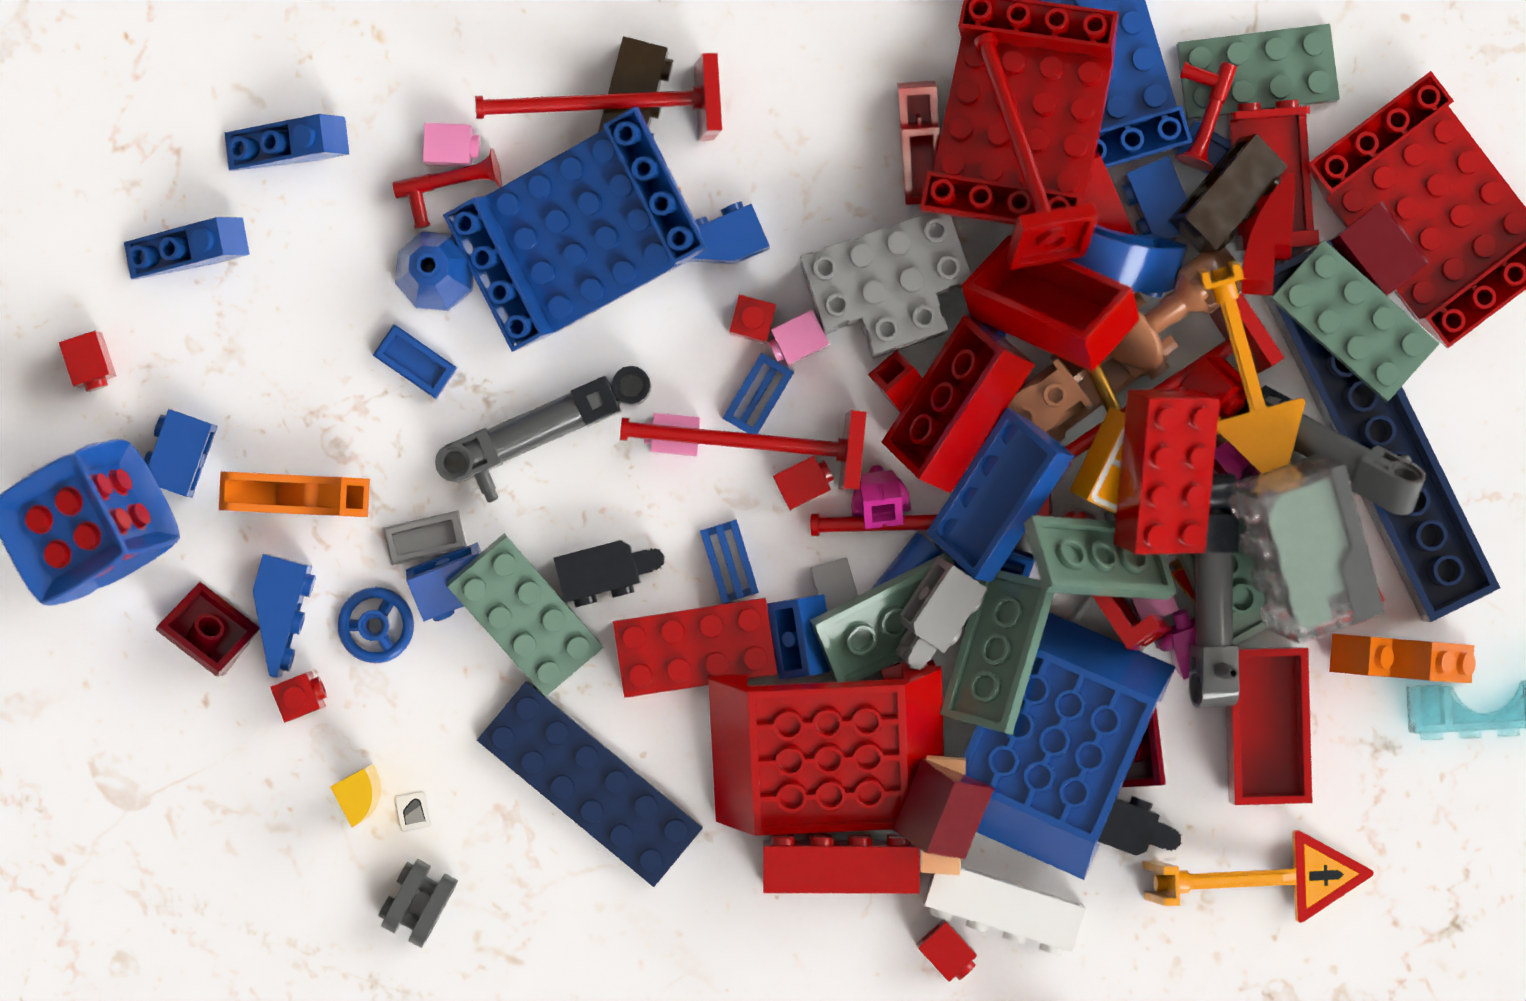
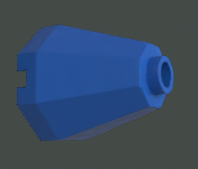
M422 231L398 251L395 284L415 308L449 311L473 291V274L467 264V258L460 250L453 234ZM433 262L435 264L434 270L427 272V264Z

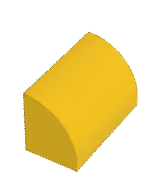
M374 764L330 786L352 828L367 819L374 812L381 796V780Z

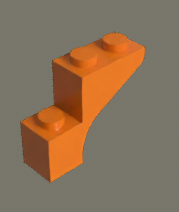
M220 471L218 510L368 517L370 479Z
M1332 633L1329 672L1426 681L1472 683V673L1476 665L1474 657L1475 645Z

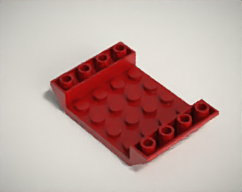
M963 0L958 24L961 40L933 172H927L920 206L921 211L1016 225L1018 216L1035 213L981 52H978L974 45L976 37L989 32L994 33L997 37L998 45L996 49L1051 210L1086 204L1114 65L1119 15L1117 11L1038 0Z
M1430 71L1309 162L1307 166L1324 200L1345 228L1382 201L1429 260L1426 266L1395 289L1394 292L1415 320L1448 349L1526 290V207L1451 110L1449 105L1454 100L1433 72Z
M924 666L920 670L902 667L903 679L748 686L747 675L708 676L716 822L753 836L893 830L921 759H927V756L944 757L943 716L940 715L943 705L941 666Z

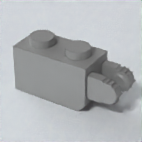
M938 556L900 613L901 624L908 629L900 640V645H897L898 648L895 654L900 658V661L906 662L911 669L920 670L927 665L926 662L930 661L937 649L945 653L948 647L952 646L959 639L962 626L970 614L976 612L981 606L983 595L988 588Z

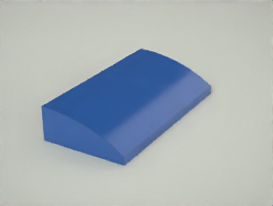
M1006 408L926 534L973 579L992 582L1025 533L1024 522L1032 515L1036 516L1075 456L1030 420L1013 409Z

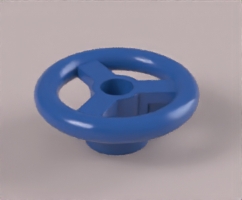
M383 587L365 588L354 593L342 606L338 617V634L345 649L355 658L368 663L388 662L398 657L409 645L414 631L413 614L407 602L396 592ZM373 598L383 599L378 610L367 611L359 619H350L353 610L363 601ZM393 606L398 609L403 624L401 635L395 644L388 635L390 624L387 618ZM372 618H377L381 622V629L377 633L369 629L368 624ZM350 631H359L360 635L369 641L378 640L384 651L371 652L361 648L353 640Z

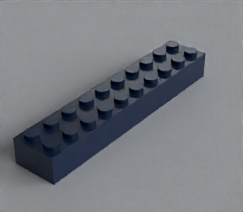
M1330 240L1327 241V243H1328L1332 248H1334L1333 245H1332V243H1331V241H1330ZM1316 247L1275 266L1273 294ZM1263 295L1326 426L1370 450L1379 445L1399 457L1406 454L1410 456L1412 463L1422 468L1425 472L1426 479L1413 512L1408 515L1393 514L1362 497L1423 622H1433L1500 589L1501 587L1403 387L1388 402L1383 401L1271 301L1270 298L1273 295Z

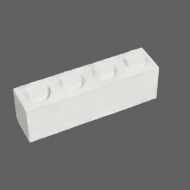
M961 866L960 875L932 873L923 900L924 906L930 907L929 914L951 921L952 915L967 919L966 926L982 932H988L990 926L1004 931L1002 937L1020 944H1024L1026 938L1040 942V950L1061 956L1063 950L1073 952L1086 911L1082 904Z

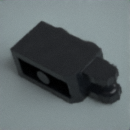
M618 540L557 556L553 559L564 601H574L576 608L598 602L596 594L611 591L612 598L635 592L633 585L641 583L639 575L653 572L654 569H661L666 556L663 555L660 549L657 550L656 548L633 553L631 545Z
M1131 796L1129 802L1116 798L1098 842L1138 856L1147 851L1149 844L1161 849L1166 848L1167 851L1176 850L1182 844V835L1179 834L1178 830L1173 829L1172 826L1170 827L1158 822L1160 815L1151 811L1153 803Z

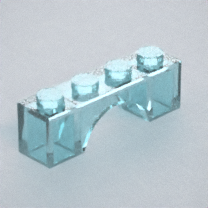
M1526 680L1520 681L1517 692L1510 702L1504 707L1488 713H1478L1464 705L1458 698L1452 685L1406 686L1408 730L1411 733L1420 734V740H1443L1444 732H1458V738L1460 739L1482 738V731L1497 730V737L1520 736V729H1526Z

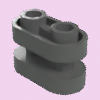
M417 859L414 865L409 862L405 864L396 881L402 885L395 898L388 896L378 916L384 919L381 927L394 934L401 924L413 930L408 941L422 948L459 880L444 873L438 883L427 877L431 865ZM419 890L431 896L421 916L409 911Z

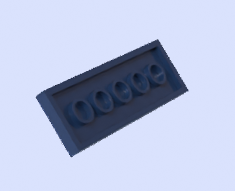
M527 681L524 682L476 740L652 887L656 886L703 829L698 822Z

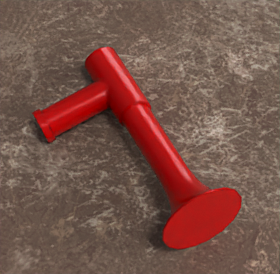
M1185 61L1180 78L1195 81L1212 87L1193 144L1185 153L1175 155L1179 162L1199 170H1214V167L1208 161V147L1221 108L1225 104L1237 67L1233 64L1221 62L1218 72L1214 73L1190 65Z
M491 148L488 157L477 164L393 182V191L397 199L409 197L415 224L413 225L414 229L431 226L428 221L422 193L480 179L491 180L501 187L502 178L496 153Z

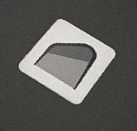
M424 792L396 797L395 801L403 832L431 826Z

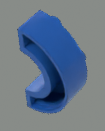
M1096 225L1086 255L1068 260L1130 286L1134 292H1141L1150 297L1161 298L1164 292H1169L1175 288L1177 272L1182 266L1188 245L1152 233L1148 235H1133Z

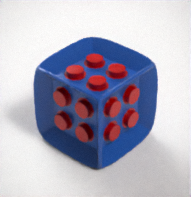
M123 439L108 440L84 446L71 454L62 456L44 465L0 494L1 542L28 590L39 603L45 606L70 602L85 597L98 588L110 585L153 561L173 547L180 539L178 525L173 512L152 472L137 449L129 441Z

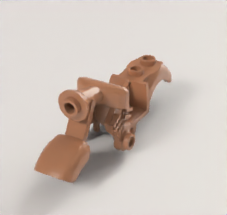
M1226 248L1220 251L1213 250L1200 253L1178 270V282L1175 290L1160 300L1159 304L1145 315L1138 311L1140 318L1138 323L1101 362L1115 395L1139 377L1148 375L1152 381L1170 367L1166 362L1167 357L1179 345L1171 335L1161 341L1158 333L1172 323H1177L1190 312L1201 311L1205 314H1210L1221 306L1216 304L1212 289L1205 290L1203 288L1197 270L1205 268L1209 272L1210 278H1213L1211 271L1221 267H1227V271L1230 273L1227 262L1235 259ZM1241 280L1235 282L1238 293L1241 291ZM1139 292L1134 293L1137 309H1139L1147 302ZM1052 355L1050 359L1053 363L1023 384L1007 408L1018 412L1056 441L1061 442L1065 439L1066 431L1103 405L1087 369Z

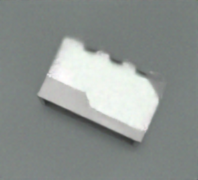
M1315 454L1230 484L1233 496L1230 497V506L1237 519L1243 518L1245 530L1240 534V542L1244 552L1248 556L1253 555L1255 567L1250 571V578L1257 592L1263 591L1265 603L1260 607V614L1264 625L1268 629L1300 644L1385 613L1344 463Z

